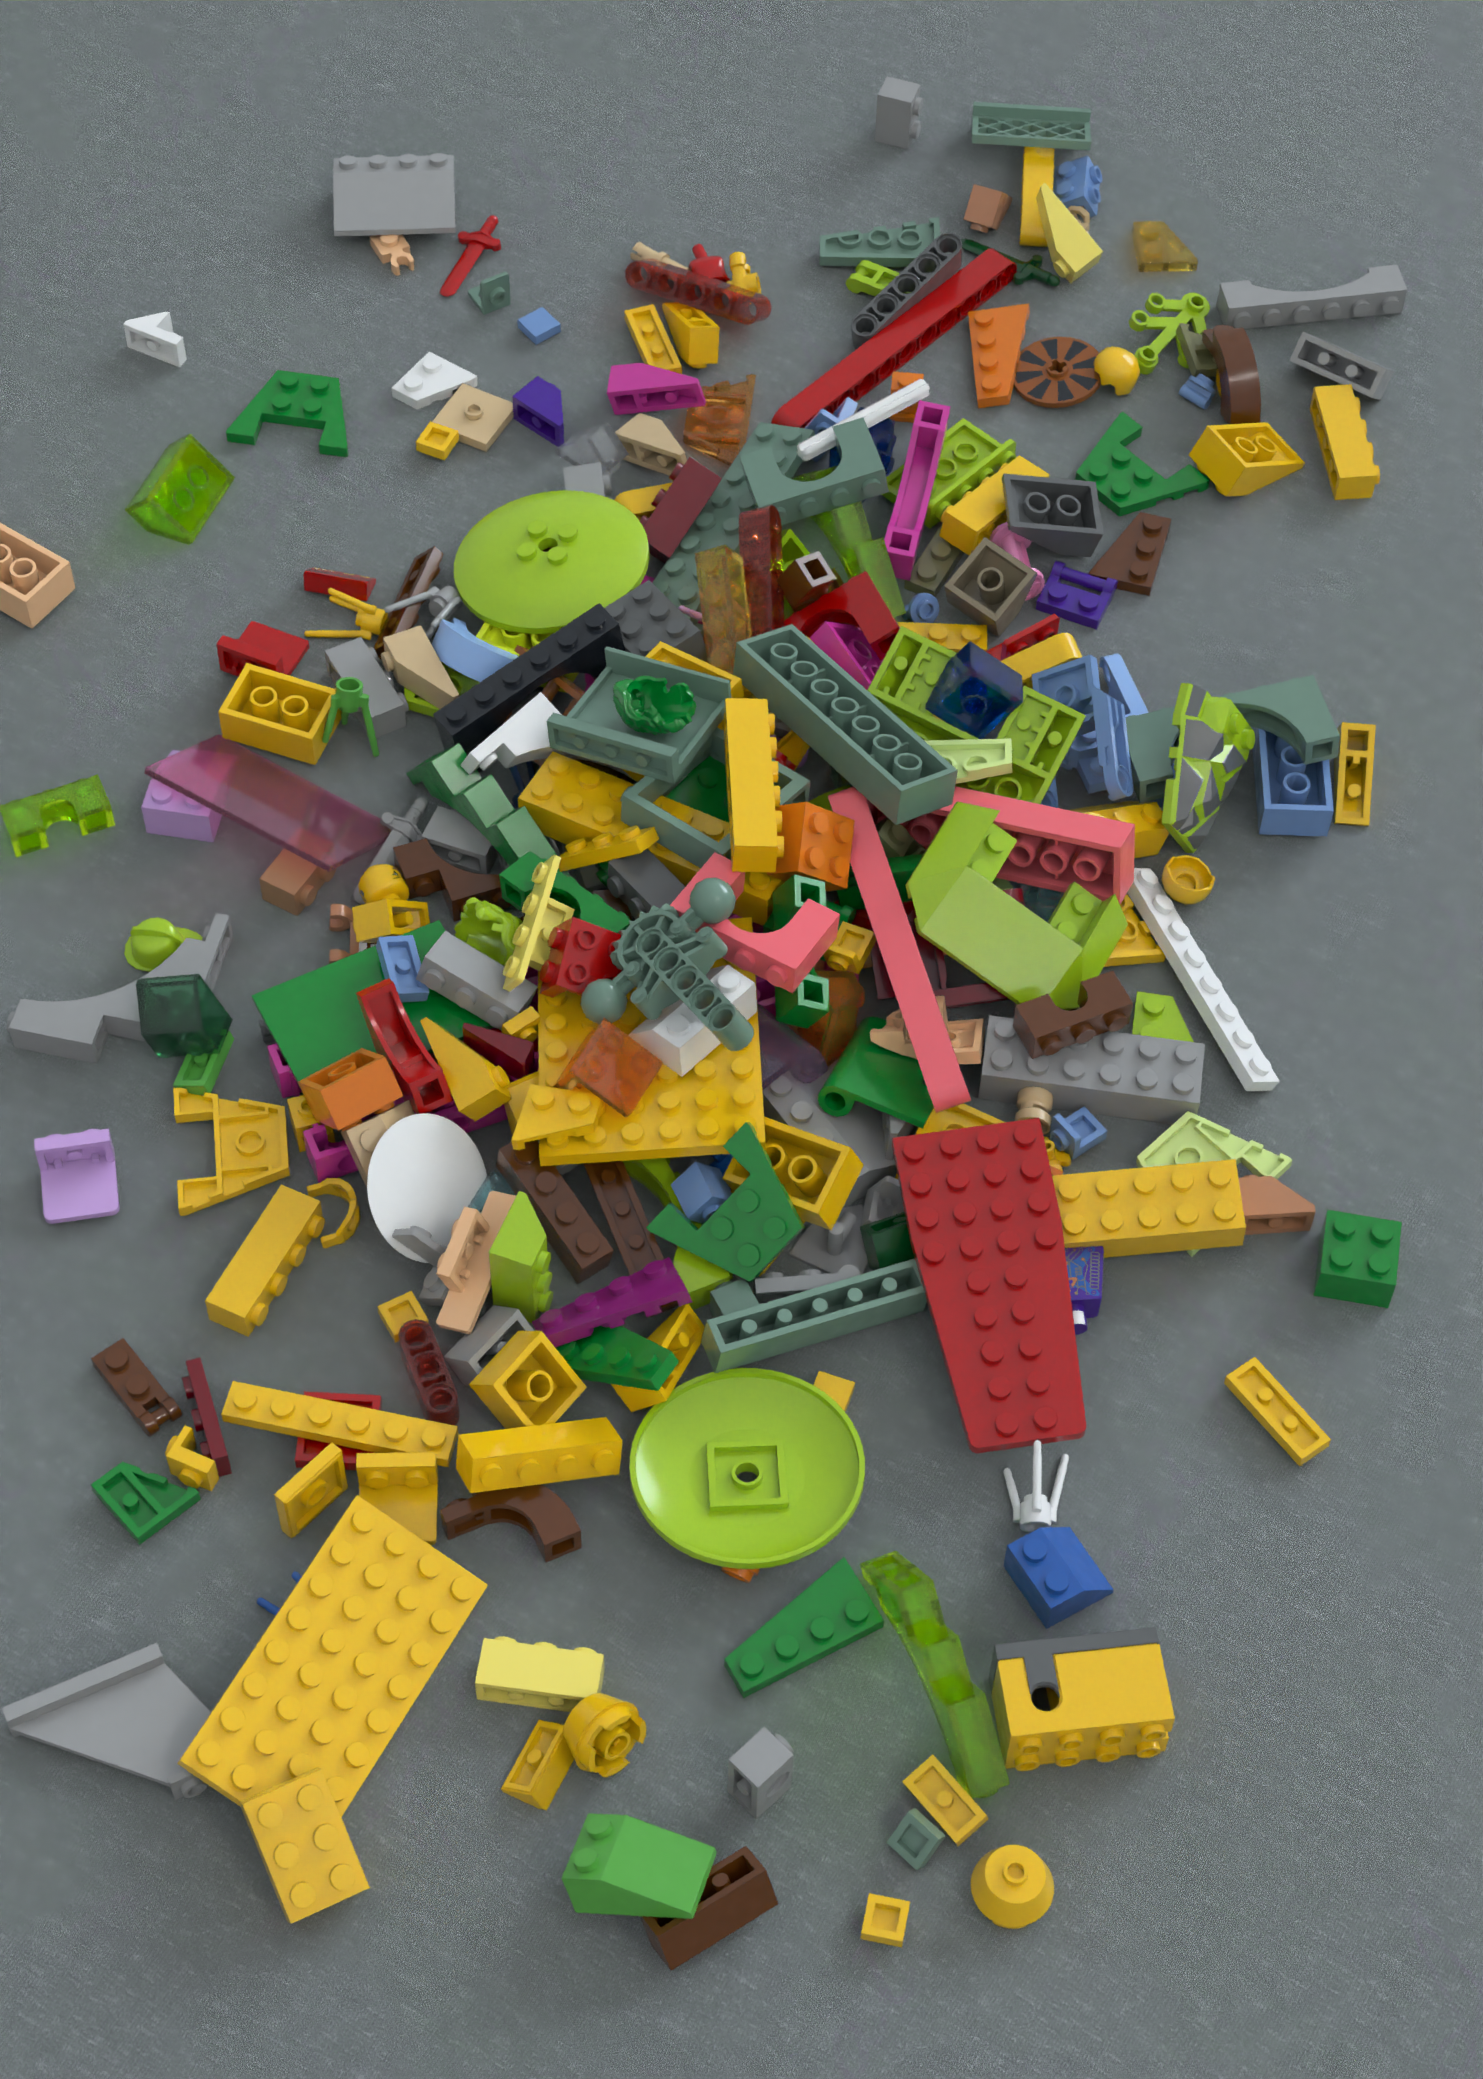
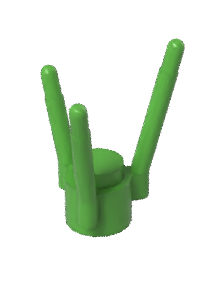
M354 677L340 678L336 682L335 694L331 696V707L322 741L323 743H328L338 708L342 711L341 723L346 725L349 713L356 712L361 707L372 754L374 757L379 756V750L369 709V695L363 693V683L359 679Z

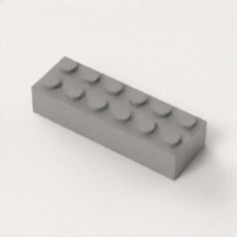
M989 1015L978 1099L1017 1104L1018 1092L1023 1088L1034 1086L1044 1088L1052 1093V1109L1076 1112L1085 1106L1091 1114L1172 1125L1187 1111L1196 1115L1198 1113L1205 1044L1108 1031L1094 1036L1086 1043H1075L1061 1048L1053 1055H1042L1032 1059L1013 1028L1014 1019Z

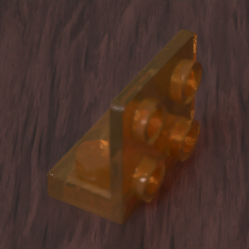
M604 1018L586 1035L553 1087L568 1090L577 1087L580 1090L584 1086L622 1116L628 1117L661 1068L662 1061Z

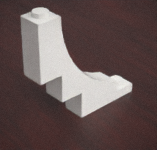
M541 692L472 750L461 763L463 769L471 775L479 767L485 771L497 759L505 768H509L523 762L548 758L551 752L554 751L568 758L591 761L607 766L630 777L621 768L550 748L547 720L552 713L562 714ZM685 777L662 795L666 797Z

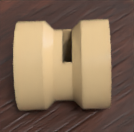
M1034 1086L1021 1089L1017 1096L1016 1106L1019 1111L1015 1114V1121L1040 1118L1043 1135H1046L1050 1131L1051 1117L1048 1113L1052 1110L1053 1106L1052 1093L1044 1088Z

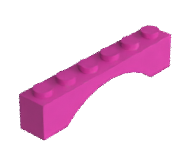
M919 400L897 498L881 551L878 572L880 575L909 581L911 579L927 514V507L947 432L951 406Z

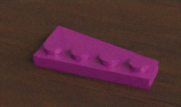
M670 1257L663 1260L652 1261L634 1274L618 1277L600 1290L593 1293H584L566 1306L548 1310L540 1318L532 1321L536 1331H542L553 1346L557 1347L591 1336L594 1327L601 1325L612 1329L624 1325L625 1319L630 1315L644 1311L646 1317L661 1313V1305L677 1300L679 1306L691 1303L692 1300Z

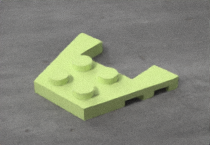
M1187 1111L1137 1156L1136 1164L1139 1168L1236 1159V1165L1242 1163L1254 1175L1259 1177L1272 1176L1278 1179L1291 1167L1293 1160L1282 1153L1278 1156L1263 1149L1264 1145L1253 1140L1248 1142L1230 1134L1231 1130ZM1200 1249L1186 1251L1193 1257Z

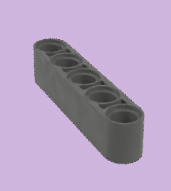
M947 232L938 236L853 318L851 333L855 349H858L959 270L962 265V241L958 235Z

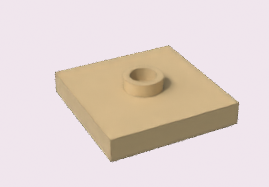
M462 383L432 422L457 430L459 432V442L487 452L513 419V403Z

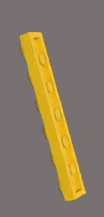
M232 1381L221 1413L223 1422L325 1443L333 1442L335 1445L375 1453L436 1452L437 1465L448 1468L459 1434L458 1426L237 1381Z

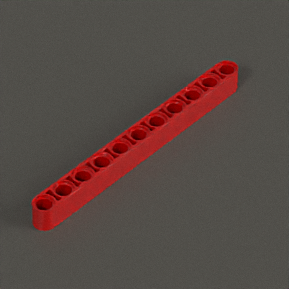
M993 248L987 249L780 407L774 414L771 424L805 428L821 409L833 414L847 397L857 402L891 376L893 371L896 372L966 318L968 312L975 311L1012 281L1014 273L1017 271V264Z

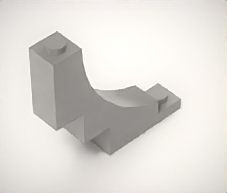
M215 913L211 926L207 925L204 929L202 940L186 938L178 949L158 967L136 981L114 991L94 997L69 1001L20 999L16 1011H12L7 1020V1031L11 1034L14 1047L97 1064L108 1034L150 1042L160 1013L202 1021L233 938L230 916Z

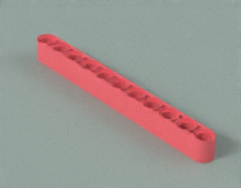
M854 786L828 795L833 812L855 820L850 863L934 1109L938 1113L969 1102L971 1098L867 799Z

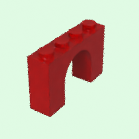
M864 571L858 576L850 578L845 584L830 593L822 595L817 601L793 613L789 618L773 628L765 630L763 633L793 624L805 636L810 638L825 621L853 625L863 632L881 661L885 658L900 627L867 571Z

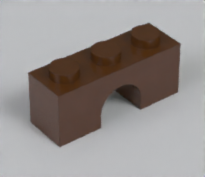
M1113 970L1080 983L1077 1001L1080 1009L1067 1011L1057 1007L1049 994L1016 1005L1013 1028L1032 1059L1042 1055H1053L1061 1048L1075 1043H1086L1094 1036L1108 1031H1119L1129 1024L1133 1002Z

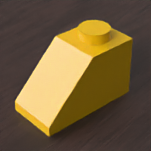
M384 899L352 907L353 930L356 934L357 942L377 943L378 937L400 936L430 924L427 902Z

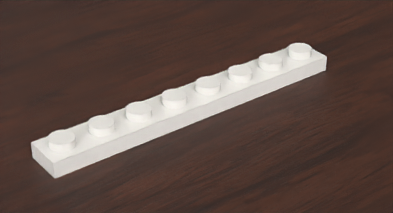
M1134 868V882L1127 893L1246 1091H1272L1280 1081L1274 1073L1270 1062L1263 1055L1253 1034L1248 1030L1240 1017L1238 1009L1231 1002L1222 987L1221 981L1216 977L1204 953L1197 946L1190 934L1189 928L1183 923L1174 908L1173 902L1168 898L1160 885L1158 877L1151 868Z

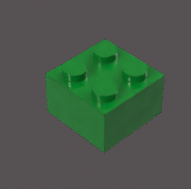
M1327 1210L1320 1232L1313 1296L1389 1308L1397 1282L1402 1222Z

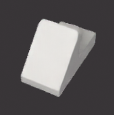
M169 312L130 319L123 324L127 347L177 367H181L187 360L183 337L173 332Z

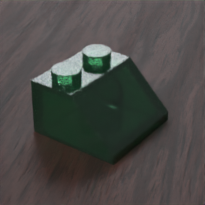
M200 974L141 978L137 980L136 991L141 1035L158 1058L186 1056L187 1054L195 1056L220 1054L233 1019Z

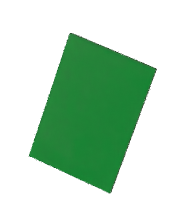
M437 920L400 936L413 935L422 964L425 955L445 932V929L440 920ZM376 945L251 995L257 1010L297 1083L361 1048L377 1053L356 992L385 980ZM428 988L429 995L427 1001L402 1002L417 1035L429 1054L434 1052L420 1022L425 1017L437 1023L461 1041L464 1040L462 1029L464 1023L486 1029L495 1028Z

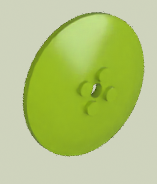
M557 490L542 492L511 501L482 518L467 533L458 548L454 561V579L463 603L474 615L486 623L517 633L550 634L555 633L598 603L605 608L640 586L648 569L650 558L649 544L646 532L638 518L615 500L584 491ZM546 548H551L548 552L543 551Z
M734 1368L718 1373L710 1372L673 1389L667 1401L654 1405L643 1418L635 1434L630 1453V1481L633 1495L640 1512L655 1532L667 1543L695 1559L713 1565L736 1569H759L784 1565L806 1557L825 1546L839 1534L853 1516L862 1495L865 1479V1457L859 1434L853 1422L836 1401L822 1390L800 1378L782 1372L759 1368ZM742 1472H752L757 1478L752 1482H743L737 1478V1475Z

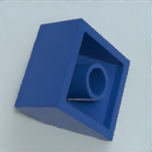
M1040 1527L1007 1545L1003 1566L1046 1629L1113 1593L1114 1589L1070 1527Z

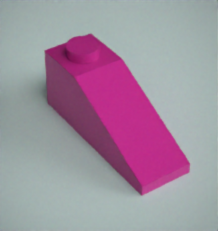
M644 363L611 366L607 395L615 415L700 407L706 404L698 378Z

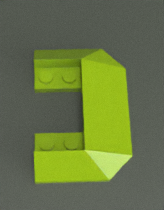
M901 626L867 691L924 741L978 739L933 717L963 660V655ZM1024 685L996 738H1011L1012 773L958 783L955 786L1041 804L1086 715Z
M957 801L905 885L908 898L913 901L916 913L914 922L917 933L1017 1005L1049 994L1054 1004L1061 1009L1071 1010L1079 1008L1077 1001L1080 983L1099 976L1128 925L1116 895L1113 894L1105 901H1101L1074 881L1066 889L1048 922L1044 921L992 883L1017 842L1014 837L993 823L1000 810Z

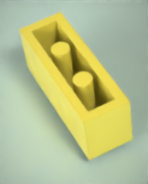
M504 1636L496 1637L495 1639L484 1638L475 1679L477 1700L571 1712L584 1698L595 1693H601L605 1672L604 1654H599L595 1650L586 1647H578L574 1650L557 1648L554 1644L548 1642H537L534 1645L518 1643L516 1640Z

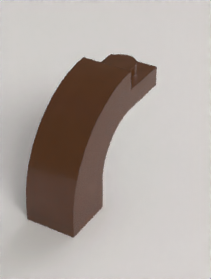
M1217 325L1213 329L1203 330L1202 342L1213 355L1219 372L1221 384L1220 414L1228 424L1260 423L1261 393L1259 374L1254 351L1247 333L1243 327L1234 329L1233 326Z
M542 1484L472 1493V1497L456 1499L450 1502L446 1508L440 1510L442 1528L448 1540L485 1525L501 1522L514 1524L526 1530L535 1540L545 1563L582 1548L581 1530L571 1510L557 1494Z

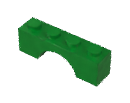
M529 851L500 873L502 898L522 912L523 904L527 896L532 893L535 884L531 880L533 872L540 862L544 863L547 859H541ZM557 870L549 897L575 909L572 917L616 933L628 928L630 918L625 913L616 911L607 905L599 895L590 893L580 886L573 877L566 876Z
M794 874L773 891L774 931L787 925L808 898L826 907L825 882ZM813 967L793 993L775 986L776 1022L808 1029L829 1013V979L819 977Z

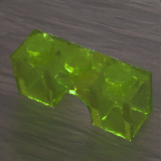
M98 774L0 805L3 826L16 857L49 847L46 830L57 821L67 820L75 823L79 827L82 836L115 826L111 804Z

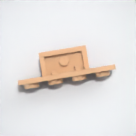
M490 1191L481 1213L478 1209L464 1206L459 1219L454 1222L447 1249L441 1254L437 1264L436 1274L449 1289L436 1320L440 1328L465 1334L472 1333L491 1287L489 1250L516 1198L515 1195Z

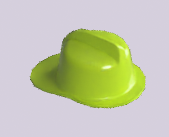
M159 917L149 918L137 926H132L131 936L125 944L124 955L127 962L135 969L151 972L172 955L186 938L202 940L203 937L192 930L175 927L166 919Z

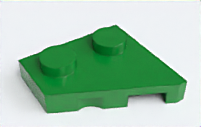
M123 1461L91 1484L93 1493L139 1545L201 1500L200 1494L195 1488L190 1486L188 1489L169 1483L166 1477L155 1473H145L139 1467Z

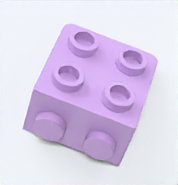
M88 1129L80 1133L51 1134L47 1137L34 1139L35 1154L41 1171L43 1213L47 1223L55 1224L112 1216L119 1212L115 1151L109 1129Z

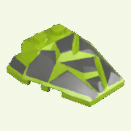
M1181 683L1172 719V725L1177 726L1180 730L1178 747L1169 748L1168 757L1175 759L1174 770L1176 772L1175 778L1166 779L1162 824L1186 853H1194L1208 835L1219 811V805L1230 794L1242 765L1247 762L1249 750L1255 744V733L1232 700L1225 697H1212L1205 689L1190 683Z

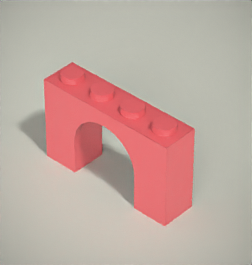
M714 852L670 906H673L679 913V917H681L690 908V894L696 883L706 878L715 877L730 884L737 900L744 890L745 872H732L731 860ZM808 898L787 925L773 932L752 933L744 931L733 925L728 919L716 924L704 922L695 931L697 933L703 927H711L728 947L726 955L722 957L723 959L737 965L742 970L749 971L767 980L776 987H781L793 993L837 938L840 914Z

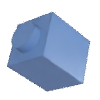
M694 1162L671 1184L689 1220L704 1224L732 1195L727 1183L722 1179L723 1175L719 1168Z

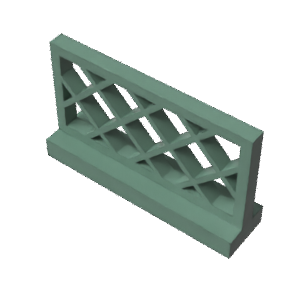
M973 102L972 143L1091 150V109Z

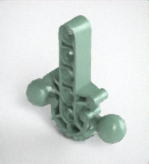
M716 877L706 878L696 883L690 894V908L681 917H679V913L673 906L665 903L661 908L653 905L649 913L640 911L639 918L635 921L629 920L630 925L626 930L619 931L621 938L612 943L615 951L609 955L612 963L622 972L613 980L608 978L597 979L586 986L580 1002L586 1018L599 1025L611 1024L619 1020L626 1010L628 1000L626 995L636 987L637 989L631 994V1002L647 1019H657L664 1008L681 999L728 1050L738 1051L745 1048L754 1036L752 1025L706 977L716 959L726 955L728 947L711 927H703L697 933L695 931L704 922L716 924L730 917L736 902V897L730 884Z

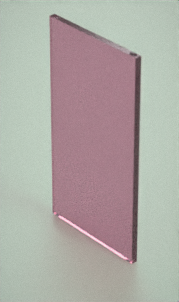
M220 734L145 767L144 774L328 872L381 845L391 832L387 826H383L380 823V818L249 749L223 738Z

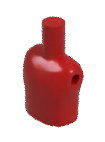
M695 245L692 248V252L696 259L689 263V268L691 269L690 275L697 283L701 293L704 295H715L727 289V281H730L725 271L722 257L708 256L703 245Z

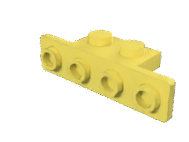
M555 854L544 863L540 862L533 872L531 879L535 883L533 891L527 896L522 907L525 917L523 923L517 928L512 943L516 945L514 953L509 957L503 969V975L506 976L503 989L509 992L524 981L528 966L538 971L541 970L544 962L549 958L551 948L548 947V939L552 929L573 916L575 909L549 897L561 857Z

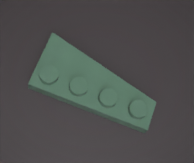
M939 217L929 218V223L916 225L915 221L904 222L901 228L888 230L885 226L873 227L872 231L863 234L858 230L821 235L819 239V266H858L862 260H868L883 267H907L940 236Z

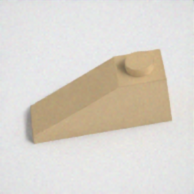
M639 413L614 432L622 460L669 476L678 462L683 465L687 462L684 450L660 419Z
M421 625L383 638L385 652L381 653L382 663L387 672L392 671L400 685L438 709L443 708L460 696Z

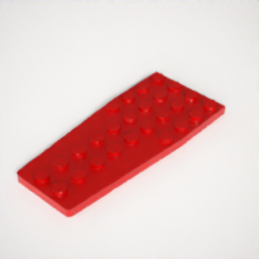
M1040 1118L892 1138V1149L911 1247L969 1449L973 1453H985L1033 1446L1036 1440H1039L1041 1444L1082 1438L1086 1431V1417L1062 1221Z

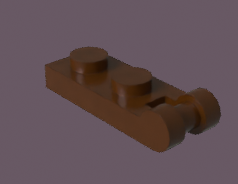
M124 1338L91 1358L93 1367L147 1436L150 1437L160 1431L159 1426L168 1420L174 1422L183 1416L175 1400L166 1393ZM156 1405L160 1407L151 1414L148 1412L149 1409Z

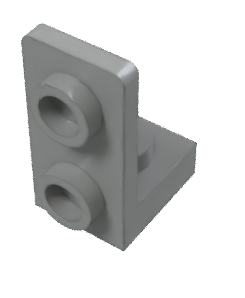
M411 1226L409 1229H395L392 1235L394 1239L433 1265L431 1271L424 1279V1287L418 1299L428 1306H443L449 1289L436 1273L438 1260L441 1254L446 1251L447 1246L437 1244L430 1239L432 1235L427 1230L418 1226Z

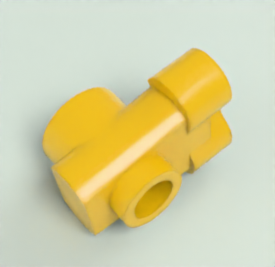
M734 252L729 256L732 280L727 281L728 294L730 299H735L738 307H747L751 305V299L762 296L761 284L758 273H751L750 265L746 264V255L742 252Z

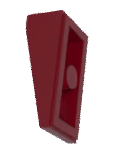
M464 1023L462 1029L466 1045L495 1066L499 1065L507 1074L517 1080L530 1075L535 1063L534 1044L532 1041Z

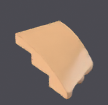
M935 996L958 1063L981 1064L985 1036L984 1018L948 1021L945 996ZM900 1008L886 1017V1025L882 1029L873 1028L870 1031L871 1042L895 1053L917 1059Z

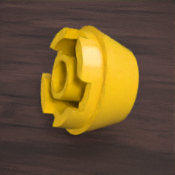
M595 1693L584 1698L573 1708L567 1717L563 1733L574 1760L581 1770L591 1773L598 1772L602 1777H609L621 1771L630 1763L625 1757L632 1750L636 1741L643 1744L647 1728L645 1721L639 1716V1711L634 1704L603 1693Z
M1006 1845L993 1849L977 1862L971 1876V1893L979 1910L992 1920V1923L1003 1928L1017 1929L1037 1921L1047 1912L1054 1896V1880L1046 1863L1034 1851L1021 1845Z

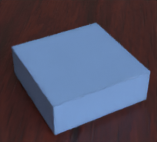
M543 307L517 320L518 328L535 345L561 332L560 323Z

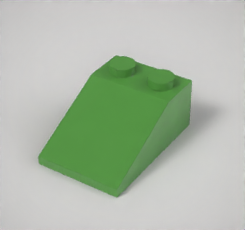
M588 1813L563 1873L562 1881L576 1913L693 1919L717 1852L713 1846L628 1815Z

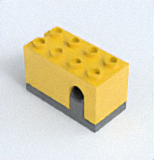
M1156 1627L994 1645L989 1672V1684L1004 1769L1016 1768L1018 1771H1030L1038 1768L1040 1765L1053 1763L1060 1767H1068L1079 1763L1080 1760L1096 1759L1099 1762H1111L1119 1759L1121 1756L1137 1754L1140 1758H1149L1166 1750L1169 1740L1168 1732L1172 1730L1175 1716Z

